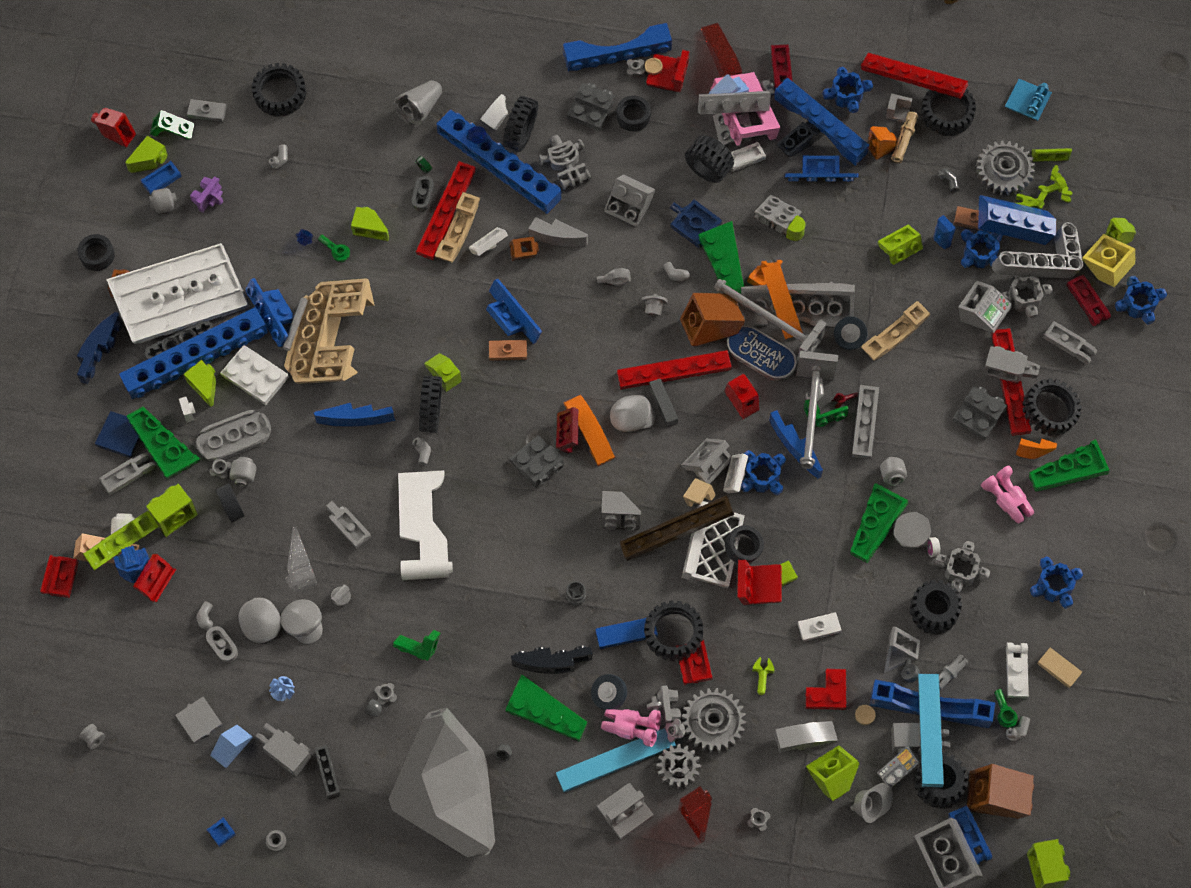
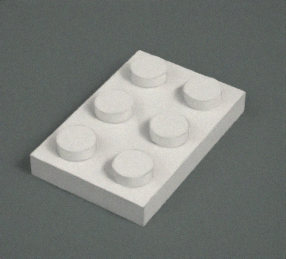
M245 345L242 346L220 372L222 377L264 405H267L289 378L286 372Z

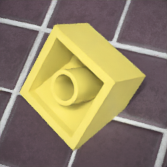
M1103 234L1082 257V260L1098 280L1115 287L1135 264V248Z

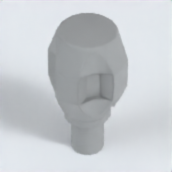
M617 268L605 276L597 277L598 284L607 283L622 286L631 281L629 269Z

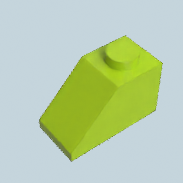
M147 136L125 163L130 173L156 169L165 162L168 154L164 145Z
M356 207L351 224L352 234L389 241L388 229L375 210L368 207Z
M1112 218L1105 232V235L1124 244L1133 241L1136 234L1134 226L1125 218Z
M439 353L424 363L433 376L442 377V387L446 392L462 382L461 372L448 357Z
M201 360L184 373L187 383L211 407L214 405L216 387L215 370L209 363L206 365Z

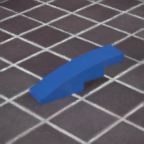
M351 403L314 412L316 423L332 426H367L395 421L392 406L373 411L372 405L352 409Z
M778 410L771 412L769 421L777 436L800 463V459L804 457L806 438L799 439L793 424L785 426ZM812 450V458L815 460V464L811 469L806 470L819 479L822 476L823 469Z

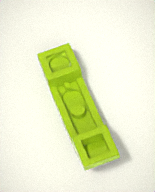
M146 511L90 548L83 555L92 569L95 570L119 554L121 549L132 545L159 526L150 512Z

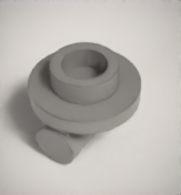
M344 584L342 587H337L332 591L331 600L335 605L344 606L349 603L351 599L349 587Z

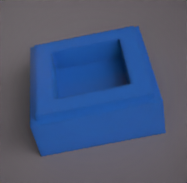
M224 817L207 829L219 847L236 835Z

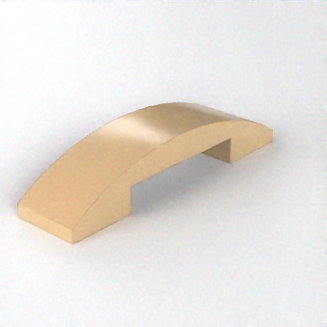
M465 192L462 193L456 206L454 218L444 240H441L435 257L453 263L474 220L480 201L479 197Z
M918 301L903 312V316L878 336H873L861 348L873 361L877 360L911 335L930 316V313Z

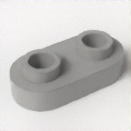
M218 626L210 628L206 633L208 644L221 661L225 663L234 661L238 656V650L223 628ZM220 636V639L215 641L214 637ZM231 651V654L226 656L225 652Z

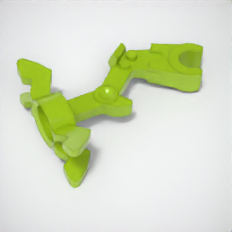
M1055 165L1050 178L1055 184L1038 186V190L1041 193L1037 199L1017 194L1016 200H1021L1022 203H1015L1042 209L1044 206L1043 201L1049 193L1057 190L1059 193L1062 192L1061 200L1068 203L1071 202L1070 196L1073 193L1068 191L1067 183L1062 175L1058 173L1059 168Z

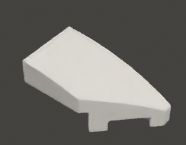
M501 94L480 119L495 130L499 128L508 115L505 96Z

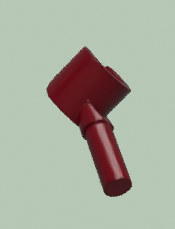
M857 392L849 395L837 393L831 402H838L835 408H840L845 401L858 397Z

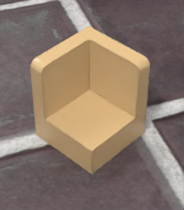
M695 478L683 497L687 506L692 507L694 503L700 505L704 498L712 501L715 497V492L710 484Z

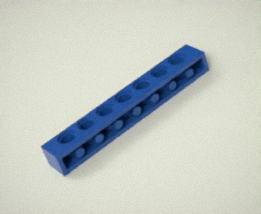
M450 110L436 124L439 135L546 214L561 200V189L558 185L550 183L543 174L535 172L528 163L520 161L514 153H509L502 144L493 141L487 133H482L475 124L467 122L460 113Z
M254 307L119 373L131 399L140 398L153 389H159L169 381L177 380L199 361L202 360L205 364L211 363L214 359L228 355L238 347L246 346L248 342L254 339L262 338L268 331L258 310ZM244 328H250L248 331H242ZM228 336H232L229 340L225 339ZM210 345H215L213 348H208ZM193 353H199L197 356H191ZM182 361L180 364L174 365L175 362ZM142 378H147V380L140 382Z

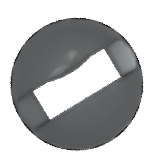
M371 699L365 713L373 717L378 716L381 713L382 706L378 701Z
M500 744L495 751V757L503 762L508 761L512 754V749L508 744Z

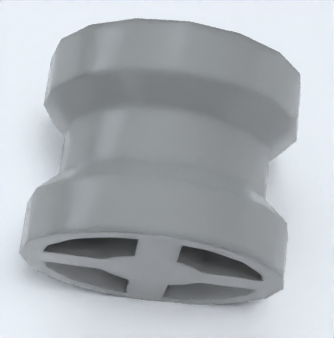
M94 724L88 725L79 735V739L82 742H86L91 750L98 747L105 738V734L97 731V727Z

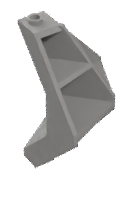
M448 708L428 712L420 725L388 799L392 811L466 857L475 855L485 856L490 853L495 844L485 754L483 749Z

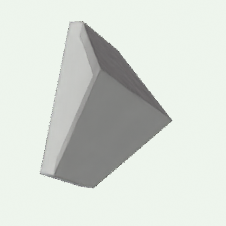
M892 627L884 673L904 665L906 660L913 661L918 659L920 640L897 627Z

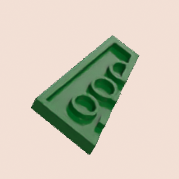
M730 221L698 234V238L717 279L725 280V285L741 294V288L744 287L733 222Z
M141 407L126 415L127 420L166 480L200 462V458L194 455L184 443H181L174 437L172 432L162 426L161 422L146 408Z
M1095 439L1090 444L1084 447L1081 446L1075 449L1074 452L1068 455L1065 454L1059 457L1058 460L1049 462L1031 471L1029 478L1035 492L1108 475L1110 470Z
M874 483L871 497H869L866 511L863 514L861 525L850 551L851 555L868 563L908 505V500Z
M521 674L505 709L506 712L580 742L587 726V721Z

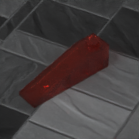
M715 23L701 27L720 77H724L727 74L730 76L742 74L737 56L719 24Z

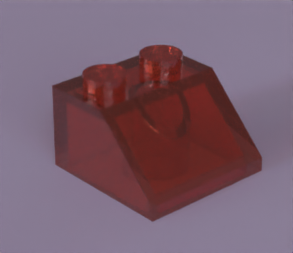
M699 786L679 800L678 810L699 841L703 843L708 827L712 797L707 790L703 791L701 786Z

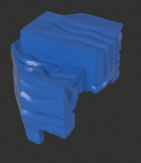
M128 546V548L121 549L122 554L113 558L119 575L124 580L135 583L148 563L149 557L145 548L135 551L134 546Z

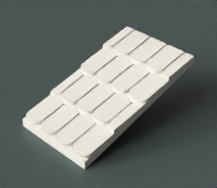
M222 244L106 279L134 344L143 343L193 326L199 322L210 321L221 316L224 317L250 307Z

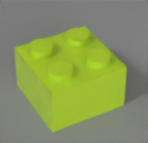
M179 484L169 487L164 494L153 498L146 506L165 537L198 515L192 500Z
M1058 839L1034 843L1027 852L1035 887L1063 888L1069 880L1068 877H1070L1069 867L1065 865L1063 857H1065L1063 846L1059 845Z

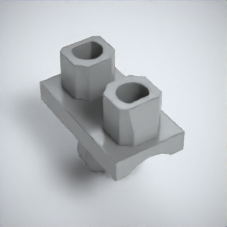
M661 686V690L657 691V696L651 697L652 703L647 704V710L660 711L661 727H665L666 723L674 722L675 719L680 720L681 713L679 708L670 709V703H677L678 691L668 690V686Z

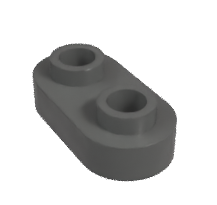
M419 177L415 183L411 201L413 208L417 211H425L430 206L434 191V182L430 177Z

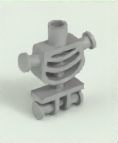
M558 135L552 136L549 139L552 147L547 149L548 155L542 156L540 154L539 160L541 165L550 162L552 169L562 171L557 173L562 189L566 190L568 186L574 187L576 181L581 184L583 180H591L585 163L575 166L579 160L578 150L585 148L582 140L578 139L575 144L570 140L562 143Z

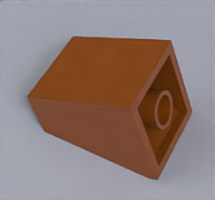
M693 293L680 318L691 346L702 345L738 334L745 322L736 300L723 293Z
M995 764L970 771L967 806L970 812L1017 819L1030 816L1034 776Z

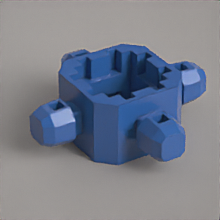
M839 67L837 69V76L833 80L832 88L824 89L822 95L825 100L834 98L837 106L841 108L847 107L849 112L856 113L859 109L858 104L862 101L863 93L871 91L873 84L871 80H863L861 82L858 74L854 72L848 73L845 67ZM850 84V86L856 88V94L851 93L846 96L840 92L839 86L844 87Z
M965 229L960 235L962 240L966 242L961 265L964 268H969L973 264L977 268H985L990 263V266H992V263L998 257L999 242L1003 235L997 233L989 234L984 230H979L973 235V232ZM981 242L983 244L985 242V246L989 249L992 248V251L987 256H978V252L974 249L971 250V248L976 243L979 244Z
M1136 276L1128 277V289L1123 299L1115 303L1116 310L1119 312L1127 310L1129 316L1135 319L1142 317L1147 325L1154 323V310L1158 302L1166 298V290L1162 288L1154 289L1153 285L1149 282L1140 283ZM1138 293L1148 296L1149 304L1141 308V305L1137 306V304H1134L1132 296L1138 295Z
M746 451L744 454L748 455L745 479L740 487L741 490L748 492L754 488L757 492L764 493L770 489L774 495L782 493L783 486L779 482L780 467L785 464L786 458L782 454H777L772 459L769 454L761 453L756 457L752 451ZM763 464L768 466L772 473L774 472V475L769 477L767 481H758L755 474L751 473L758 465L762 466Z
M1044 557L1040 560L1042 572L1038 582L1030 588L1031 595L1033 597L1044 595L1045 599L1050 602L1060 600V604L1065 609L1073 606L1071 593L1076 581L1080 580L1083 576L1081 569L1069 570L1067 565L1062 563L1053 566L1052 560L1049 557ZM1053 574H1059L1060 577L1063 576V580L1068 586L1058 592L1057 590L1053 591V589L1049 588L1050 585L1045 579Z

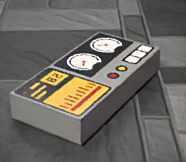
M908 746L877 773L886 784L893 788L915 769L921 761Z

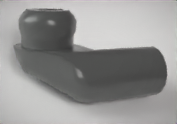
M942 168V170L938 171V178L941 180L946 178L950 191L957 192L959 190L957 176L948 168Z

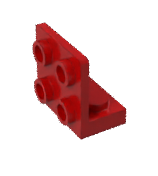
M682 50L681 57L678 56L677 58L654 54L653 58H657L662 62V71L657 75L648 74L646 85L681 93L689 64L690 51Z
M738 560L737 598L743 605L782 602L781 564L750 566L746 560Z

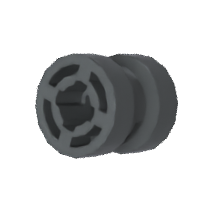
M573 581L567 585L566 598L569 604L579 606L585 602L586 589L584 584L579 581Z

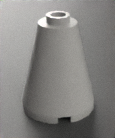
M430 80L400 94L394 100V104H397V114L405 123L415 124L414 127L420 126L441 96V85L436 81Z

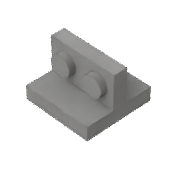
M706 438L681 465L685 470L693 471L701 481L710 484L731 461V456L726 451L729 444L725 440Z
M630 782L597 805V809L620 840L654 817V814L644 802V795L640 790L636 792Z

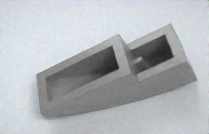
M535 217L529 227V237H534V240L563 247L587 246L588 234L557 219L551 225Z
M832 721L788 726L775 729L774 733L780 753L794 749L803 750L838 741Z

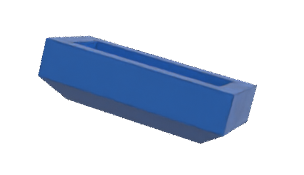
M944 215L937 220L933 238L940 247L947 249L951 246L956 228Z

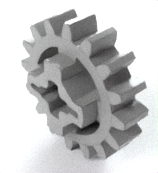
M680 744L677 745V749L670 745V751L668 752L664 749V757H658V761L661 762L657 764V769H661L658 772V776H664L662 782L669 781L670 788L673 784H676L677 789H680L681 784L688 788V782L694 784V777H699V772L696 770H700L701 765L696 763L699 762L700 758L693 757L695 750L689 752L687 745L684 749H681ZM666 761H667L668 764L670 765V768L668 769V771H666V769H665V763H666ZM690 761L692 763L691 772L689 771L690 769L687 767ZM675 764L678 766L683 764L682 769L679 767L676 769Z

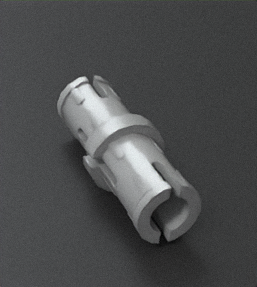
M959 654L949 666L946 665L943 668V671L939 674V690H942L951 679L954 680L957 677V673L968 664L966 658L962 661L963 655Z

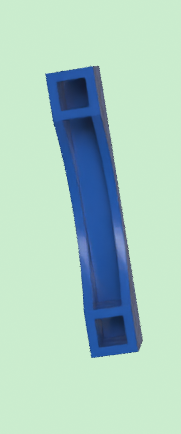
M667 23L649 26L636 39L620 45L597 46L581 40L563 44V55L568 71H578L582 68L597 67L602 64H612L616 61L629 60L641 56L647 57L651 54L666 53L672 50V39Z
M788 77L775 89L774 99L778 103L815 125L830 139L841 155L856 166L867 155L869 149L867 142Z
M875 680L869 706L919 715V692L912 691L895 683ZM940 697L941 720L990 728L993 722L995 702L979 699Z

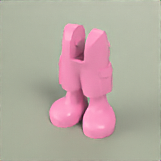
M1006 466L995 477L993 475L987 478L981 484L983 490L994 494L997 497L996 503L1019 524L1024 521V517L1017 508L1018 506L1027 517H1031L1034 514V510L1021 488L1012 485L1010 476L1013 471L1010 466ZM998 483H999L1007 492H1004V493H1003V491L1000 489Z
M609 709L605 711L604 715L615 721L614 723L603 721L601 724L602 730L629 740L637 737L643 740L645 746L653 747L657 739L656 731H659L661 724L660 711L653 710L649 717H641L638 711L629 709ZM640 725L650 729L641 730L636 727Z

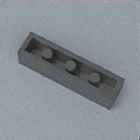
M661 379L649 382V388L666 427L678 424V417Z
M327 745L315 748L328 799L341 796Z

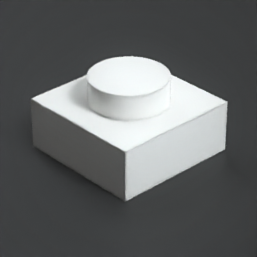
M187 397L180 398L179 401L186 422L194 421L192 414L196 412L193 403H189Z

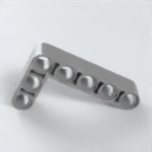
M1064 223L1059 228L1054 237L1057 254L1005 251L992 263V269L998 275L1073 278L1083 267L1077 229L1072 223Z

